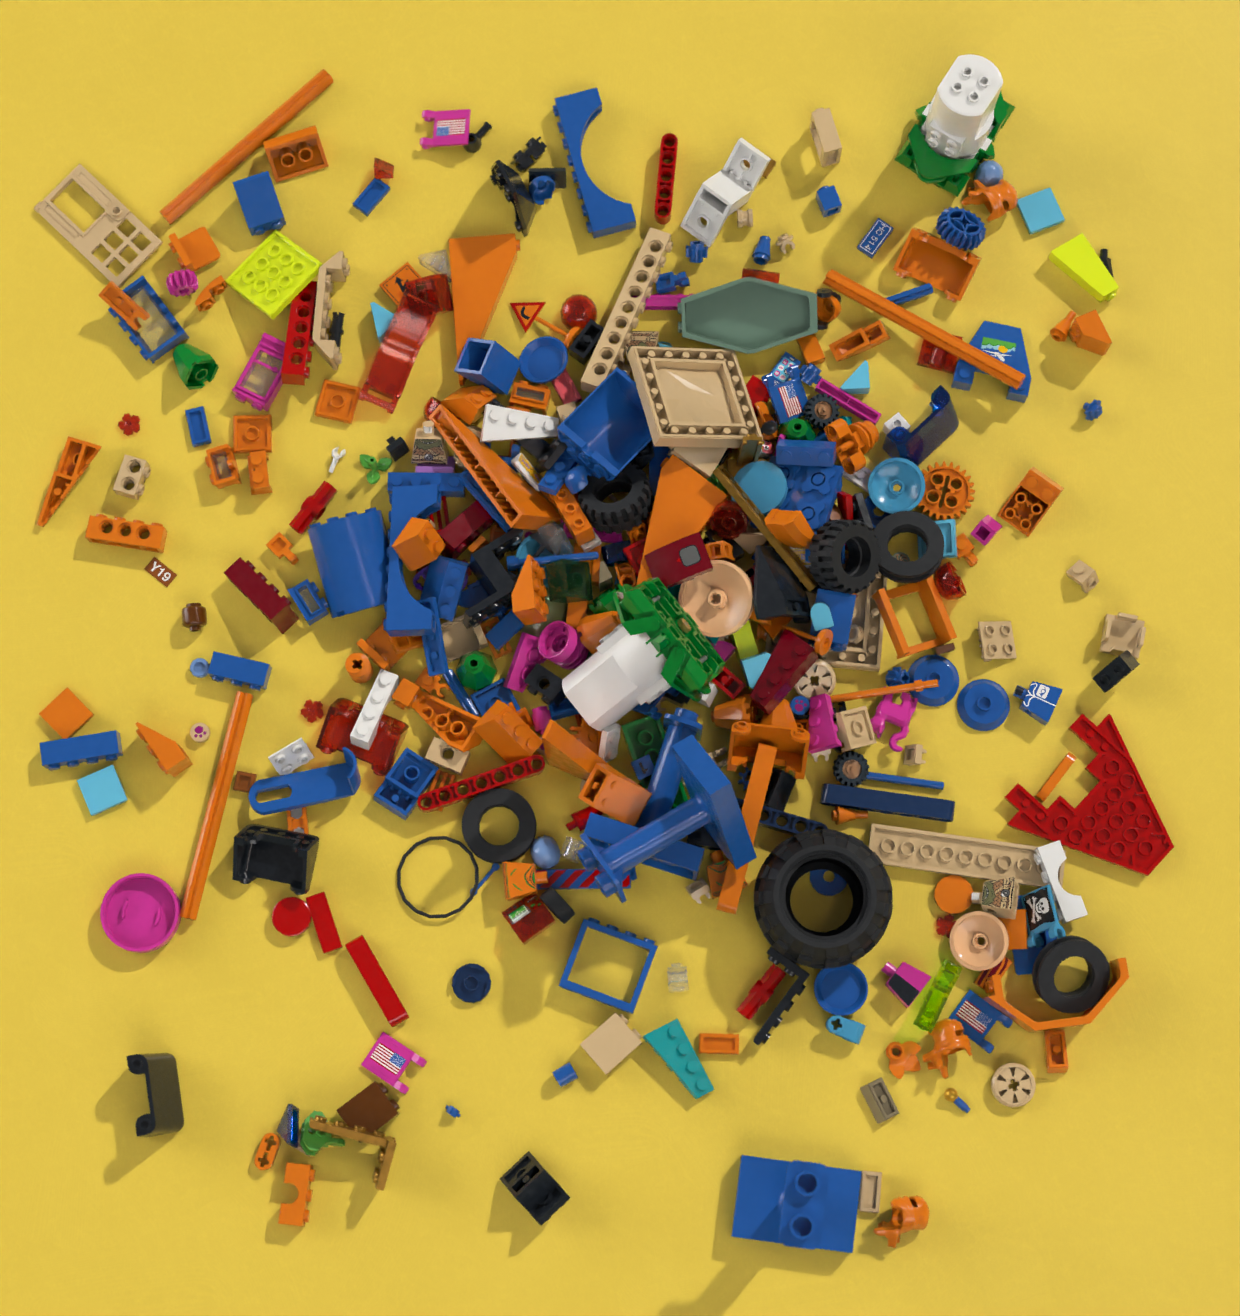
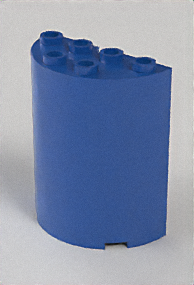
M618 367L557 427L560 441L568 446L566 449L568 454L579 465L587 466L593 476L599 479L603 476L607 481L613 480L652 440L636 383L626 371L620 370Z
M376 507L367 509L362 514H358L356 511L345 514L346 518L339 519L338 516L326 519L327 523L325 524L315 523L309 525L310 529L307 530L332 619L380 606L387 601L385 583L388 582L386 565L389 564L387 547L390 546V541L381 510H376Z

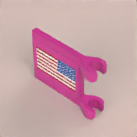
M423 110L422 118L426 122L434 121L433 139L420 138L422 148L430 149L441 146L468 145L471 110Z
M382 1032L361 1065L403 1094H406L409 1087L398 1081L411 1060L421 1067H424L427 1061L385 1032Z

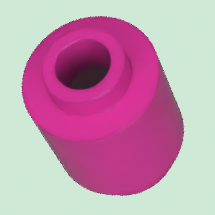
M547 706L532 709L533 714L531 717L535 732L540 733V736L543 735L549 720H552Z

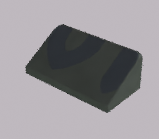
M566 168L529 169V183L538 176L546 175L553 179L556 184L555 188H566Z

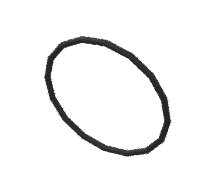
M447 836L428 837L415 843L403 855L397 869V888L403 902L415 913L427 918H447L462 911L473 899L479 884V867L473 853L462 842ZM430 840H447L458 844L470 855L475 867V885L470 897L458 909L447 914L430 915L417 910L406 899L401 888V869L406 857L417 846Z

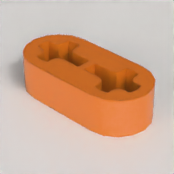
M267 1133L262 1138L255 1157V1165L258 1169L268 1170L273 1166L281 1144L280 1137L277 1134ZM273 1136L274 1141H276V1145H272L270 1150L268 1151L267 1148L269 1146V1143H267L266 1140L271 1139V1137ZM267 1152V1160L269 1161V1164H265L264 1167H262V1163L259 1161V1159L264 1158Z

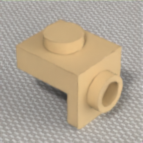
M1080 559L1066 571L1067 576L1078 583L1085 593H1088L1099 582L1096 571Z

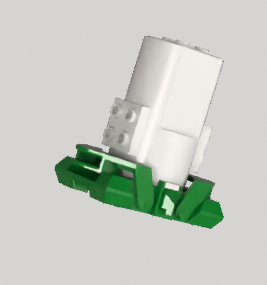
M972 54L958 56L938 86L932 101L927 106L916 109L915 115L919 120V124L914 125L908 134L909 140L905 142L894 160L911 169L922 182L933 183L958 197L970 179L968 173H973L979 166V162L981 163L983 159H994L995 153L992 143H994L999 130L1003 128L1015 109V106L1003 100L1001 93L1003 78L998 68L982 56Z
M658 577L649 578L634 588L629 584H624L622 586L623 593L619 591L613 593L621 624L599 641L601 645L596 648L598 651L562 680L565 696L587 724L598 731H602L605 727L617 722L638 704L642 705L645 702L650 704L670 687L675 688L695 702H699L702 699L701 693L708 695L711 692L709 682L719 675L725 666V662L698 629L699 626L688 612L683 610Z

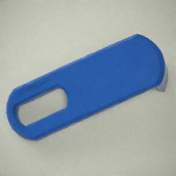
M343 747L342 750L346 763L258 780L249 791L250 805L258 814L268 815L353 796L361 783L355 755L351 750ZM287 787L292 790L291 796L262 803L256 801L258 793Z

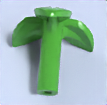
M361 454V465L365 469H372L367 474V481L370 484L377 483L380 479L378 470L387 471L392 464V459L381 458L377 463L375 457Z

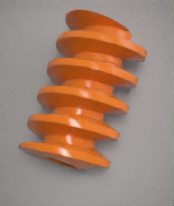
M353 653L348 656L345 667L352 680L360 684L368 682L373 676V667L368 657L362 653Z

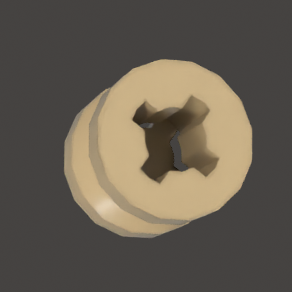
M737 209L738 228L743 226L753 227L752 209L747 211Z

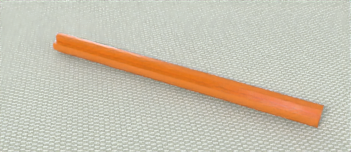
M322 69L159 211L161 216L171 225L263 144V141L268 140L334 82L331 75L325 69Z
M833 269L826 274L823 284L1016 390L1023 384L1026 377L1025 374Z
M241 691L236 693L180 910V917L196 921L253 700L252 694Z

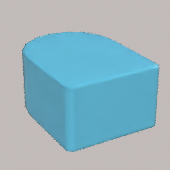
M823 602L813 604L810 614L815 631L834 626L828 605Z

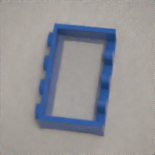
M141 276L122 290L150 314V318L147 320L138 317L137 320L141 324L139 330L136 331L130 327L111 307L108 309L114 318L118 316L121 320L118 324L124 332H130L131 336L129 339L135 346L139 344L142 349L139 352L144 359H150L153 364L183 340L189 339V336L144 276Z

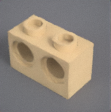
M125 454L113 487L114 492L117 495L138 500L139 496H142L144 493V482L151 472L149 463L146 460ZM135 466H140L138 472H132ZM134 483V487L131 490H126L128 484Z

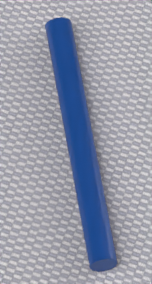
M869 772V775L866 776L868 780L940 790L944 788V782L874 772Z

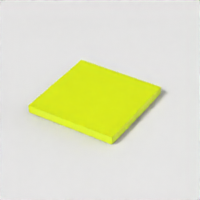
M275 229L225 282L274 320L317 276L319 267L323 264Z

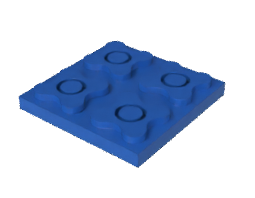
M771 456L769 462L782 470L788 487L787 496L778 510L801 511L814 534H817L816 531L829 521L844 468L839 465L824 467L776 464V456ZM751 520L750 525L754 528H757Z

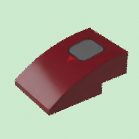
M700 532L669 543L644 556L652 578L658 577L666 588L693 580L694 577L713 570Z

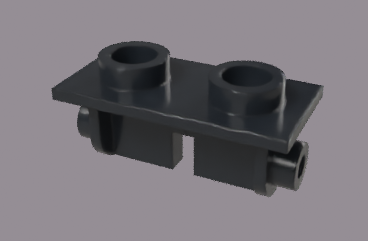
M532 137L525 144L527 148L523 151L519 150L512 157L514 160L510 164L516 163L518 171H525L534 162L529 156L532 155L536 160L545 152L547 146L545 143L539 142L541 137L536 139Z

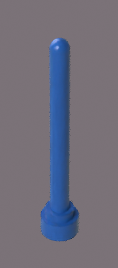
M598 552L534 557V559L538 561L539 565L594 560L599 558ZM507 556L508 571L520 569L524 565L526 558L519 559V557Z

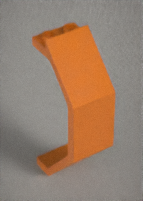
M1126 957L1110 961L1113 975L1111 983L1108 985L1102 998L1080 1017L1043 1022L1033 1021L1005 1001L1000 974L987 977V981L984 982L985 993H989V996L982 999L1027 1032L1090 1024L1129 978Z

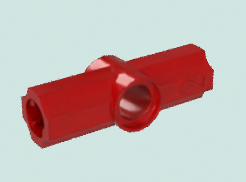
M324 481L312 496L306 498L301 505V510L289 523V526L297 533L303 535L310 527L309 525L323 515L327 504L338 491L331 484Z
M775 964L770 966L761 980L759 979L748 992L749 995L737 1008V1011L750 1021L758 1009L775 992L774 989L785 977L786 973Z

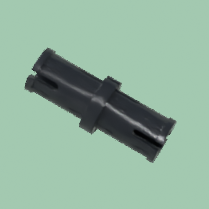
M333 312L332 327L329 329L331 334L330 340H335L337 347L340 348L341 336L344 335L342 328L345 314L339 312L338 315L337 312Z

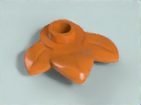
M907 1041L902 1044L900 1042L890 1043L886 1048V1055L890 1060V1072L896 1078L901 1079L905 1070L910 1072L919 1071L921 1067L916 1054L920 1051L921 1047L913 1041ZM893 1048H897L899 1050V1054L897 1056L892 1054Z

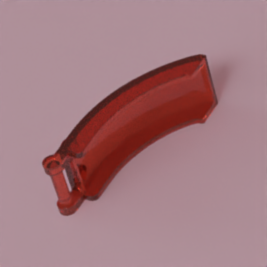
M404 291L374 356L359 393V400H366L393 414L439 306ZM368 389L392 399L391 403L367 393Z

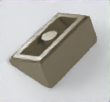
M603 561L600 562L599 571L600 592L613 585L612 575Z
M882 1077L860 1088L878 1124L899 1114Z

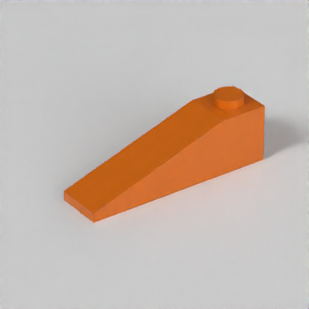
M420 691L411 705L447 745L461 752H466L482 742L483 739L472 729L480 717L423 691Z

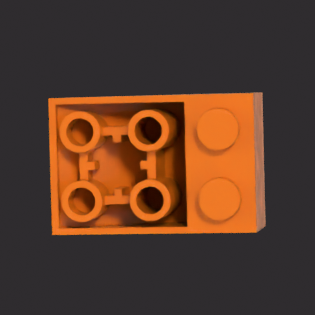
M1032 467L1000 510L998 516L1029 537L1064 488L1035 467Z
M527 555L511 594L513 613L525 626L546 622V614H549L548 605L545 603L547 589L543 583V579L546 577L545 571L531 555Z
M139 722L135 723L138 727L136 730L137 734L145 743L149 744L146 746L152 756L154 755L156 759H159L157 764L166 774L170 773L175 777L193 765L183 748L175 741Z
M596 763L578 798L623 823L635 826L653 793L609 765Z

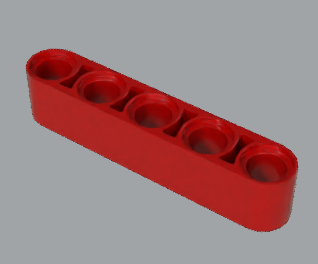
M667 133L662 137L660 148L655 220L662 225L670 221L672 213L678 139L672 133ZM668 142H671V143H673L674 145L669 147V146H666L665 144L668 143ZM669 159L672 162L670 164H666L663 161ZM667 176L670 180L664 181L662 178ZM667 194L669 197L662 198L660 195ZM660 211L667 212L665 216H661L658 213Z
M363 935L345 944L391 1027L393 1028L410 1018Z

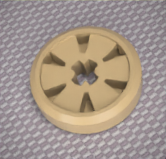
M817 659L794 686L795 690L800 696L810 700V697L824 693L830 695L836 684L835 672L829 663L822 659ZM811 676H818L817 684L815 682L813 684L810 683Z
M1008 1063L1002 1065L992 1076V1093L996 1100L1004 1106H1023L1032 1099L1035 1093V1078L1031 1071L1021 1064ZM1012 1079L1014 1080V1082H1018V1086H1016V1091H1013V1088L1009 1089L1008 1085L1011 1084L1010 1080Z

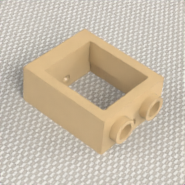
M818 108L811 113L809 128L821 166L825 167L840 163L842 145L830 108Z

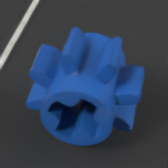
M691 241L690 246H686V257H690V262L701 263L703 258H707L708 246H704V242Z
M812 363L808 366L803 364L799 370L802 374L800 379L809 386L813 383L818 384L822 378L819 375L821 370Z
M893 667L886 675V684L888 686L909 684L910 681L908 672H906V669L901 670V667Z
M747 767L744 774L739 772V776L742 779L738 781V784L743 783L744 791L748 788L749 781H745L747 775L751 776L752 772Z

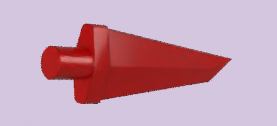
M588 806L571 814L573 820L565 826L568 831L576 827L582 831L586 827L590 812L602 815L603 812Z

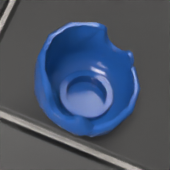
M546 175L533 179L529 183L528 188L533 202L543 205L545 199H551L556 184L551 177Z
M585 465L574 466L570 469L564 479L568 490L572 494L581 491L587 486V475L591 477V471Z

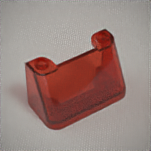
M338 698L329 706L316 747L325 754H332L336 751L343 752L342 748L346 747L353 752L357 759L372 764L371 769L374 770L373 772L376 775L386 776L391 770L407 734L408 724L382 714L374 741L370 749L366 750L351 744L350 734L363 705L349 699Z

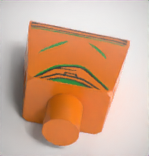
M721 850L710 853L713 864L706 867L712 900L720 897L729 859L724 860ZM745 879L742 889L748 886L747 881Z
M502 862L505 898L507 901L537 894V884L548 883L547 871L536 872L535 864Z

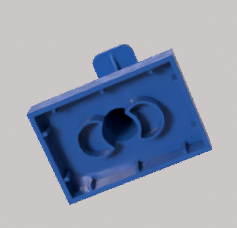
M677 707L674 715L665 714L663 729L666 733L647 788L653 794L635 826L590 812L584 833L593 845L606 849L672 810L682 774L671 746L691 734L697 741L701 740L703 725L697 722V713ZM677 841L641 864L696 881L705 849Z
M692 734L671 746L691 799L606 849L593 845L585 833L580 834L584 847L576 851L587 872L595 868L598 869L600 874L594 878L606 898L615 893L621 903L627 901L622 889L623 873L701 827L706 829L736 869L757 858L731 782Z
M741 1155L731 1236L782 1243L785 1246L796 1248H818L853 1253L862 1171L827 1167L820 1163L796 1160L790 1162Z

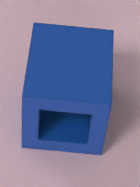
M835 186L821 187L816 193V201L823 218L841 212L842 204Z

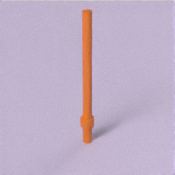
M937 679L928 681L915 680L914 683L832 695L830 698L832 703L914 690L920 692L923 689L939 686Z

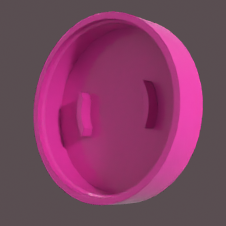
M146 873L131 874L115 882L105 894L100 910L101 924L108 938L117 946L135 953H147L163 947L173 938L181 921V904L174 889L164 880Z

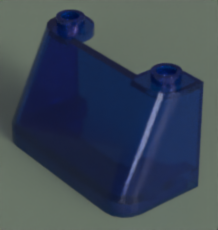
M942 385L935 389L931 395L929 405L932 407V413L915 430L910 433L906 428L898 426L886 435L882 449L891 458H904L918 466L956 431L959 419L950 394Z

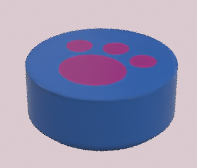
M796 696L792 699L790 707L794 715L803 716L808 712L810 704L807 698Z

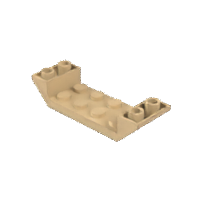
M339 251L319 267L312 337L317 352L334 370H338V364L342 363V353H340V348L337 347L335 340H329V335L326 334L327 328H330L328 310L332 309L330 293H333L334 282H346V276L350 275L348 258H345L343 251Z

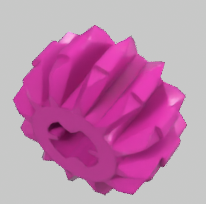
M189 269L175 270L174 273H170L166 278L170 295H175V297L189 296L190 293H195L198 289L197 276L194 271Z

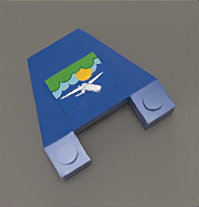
M984 321L971 340L970 345L1026 375L1023 384L1018 390L1011 386L1008 387L1006 397L1008 400L1025 403L1029 393L1031 374L1021 328ZM959 359L954 370L951 388L970 391L974 373H987Z

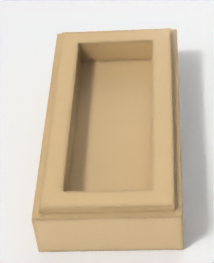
M862 1171L859 1211L879 1213L882 1172Z

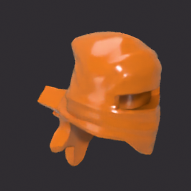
M1001 179L998 184L985 187L979 180H973L975 188L968 187L969 197L964 198L961 202L964 206L969 204H985L987 210L991 213L987 218V221L990 222L1000 218L1007 211L1014 209L1017 206L1018 198L1015 188L1004 179Z
M945 1018L928 1029L929 1035L934 1040V1048L923 1055V1061L928 1062V1070H940L944 1079L948 1078V1055L964 1049L969 1056L972 1055L969 1038L967 1035H963L964 1028L960 1021Z
M903 1196L894 1198L890 1203L892 1219L889 1223L881 1221L878 1224V1228L874 1229V1233L888 1238V1246L895 1248L896 1244L900 1242L901 1234L910 1230H924L929 1220V1207L922 1197Z

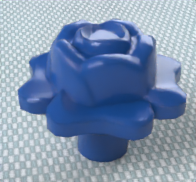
M1093 400L1090 404L1086 402L1083 405L1086 420L1093 421L1094 418L1097 419L1102 414L1100 400Z

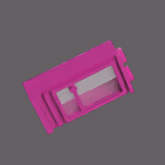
M263 333L258 346L235 387L232 388L238 401L242 403L247 401L256 410L261 411L263 409L268 412L283 385L281 369L285 342L267 333Z

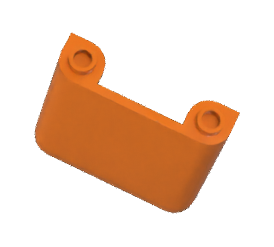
M914 227L909 233L893 270L897 271L896 275L906 279L908 276L926 284L930 283L932 287L943 291L947 295L946 298L948 300L956 302L957 300H962L982 258L962 248L959 250L955 246L952 247L950 243L946 244L945 240Z
M737 721L732 724L727 771L736 772L737 766L743 764L742 767H746L747 762L754 763L760 742L778 747L774 765L785 766V772L793 771L795 779H804L810 734L806 729L747 723L745 721Z

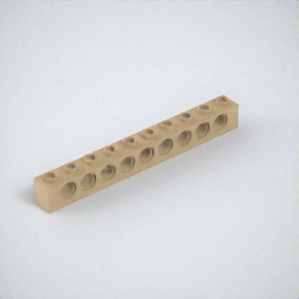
M650 227L581 378V390L592 393L618 367L619 359H623L624 347L630 343L632 338V329H636L639 322L638 316L645 310L646 298H650L653 290L652 285L658 281L659 269L664 267L666 262L665 256L667 252L670 253L672 250L671 234Z

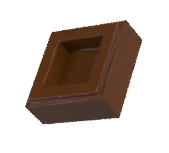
M949 643L932 648L933 654L939 655L954 651L955 646L954 643Z

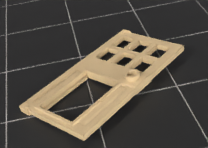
M81 164L42 202L40 201L34 207L37 213L46 219L91 264L119 288L163 244L155 234ZM73 181L80 185L106 210L85 232L78 228L52 203ZM126 219L136 227V230L129 237H126L118 229ZM113 232L124 241L116 250L105 242ZM140 233L151 242L143 251L133 243V240ZM100 245H103L111 253L103 263L92 254ZM128 246L138 254L130 264L120 256ZM115 259L126 267L117 277L107 268Z

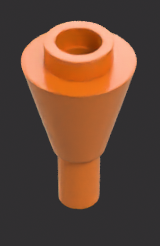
M1070 311L1065 319L1050 330V334L1055 341H1066L1071 322L1076 316L1074 311Z
M835 806V809L831 812L832 821H835L836 825L856 819H867L868 811H855Z

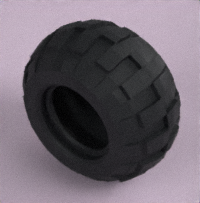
M831 829L804 831L780 843L762 864L754 887L755 916L766 940L790 961L815 969L842 967L866 955L884 935L893 909L892 884L879 856L860 839ZM810 871H832L841 876L850 887L853 897L851 913L844 924L835 930L828 932L809 930L797 921L792 912L790 896L793 886L801 876Z

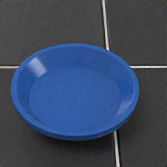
M550 336L537 338L523 349L519 358L521 361L520 371L527 380L533 383L550 382L560 376L568 363L567 348L557 338Z
M923 656L917 659L908 671L909 683H914L915 680H938L939 687L923 689L920 692L915 690L909 691L912 697L917 698L918 702L931 707L944 705L955 696L958 690L959 675L957 669L948 659L942 656Z
M979 679L968 683L961 690L957 699V710L962 721L970 728L978 731H990L999 727L1006 720L1010 710V701L1006 691L998 683L987 679Z
M850 963L842 967L822 969L815 979L814 994L817 1002L825 1011L833 1015L845 1016L856 1012L862 1007L867 998L868 983L863 972Z

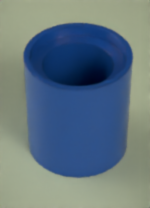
M570 1062L552 1072L560 1087L578 1078Z

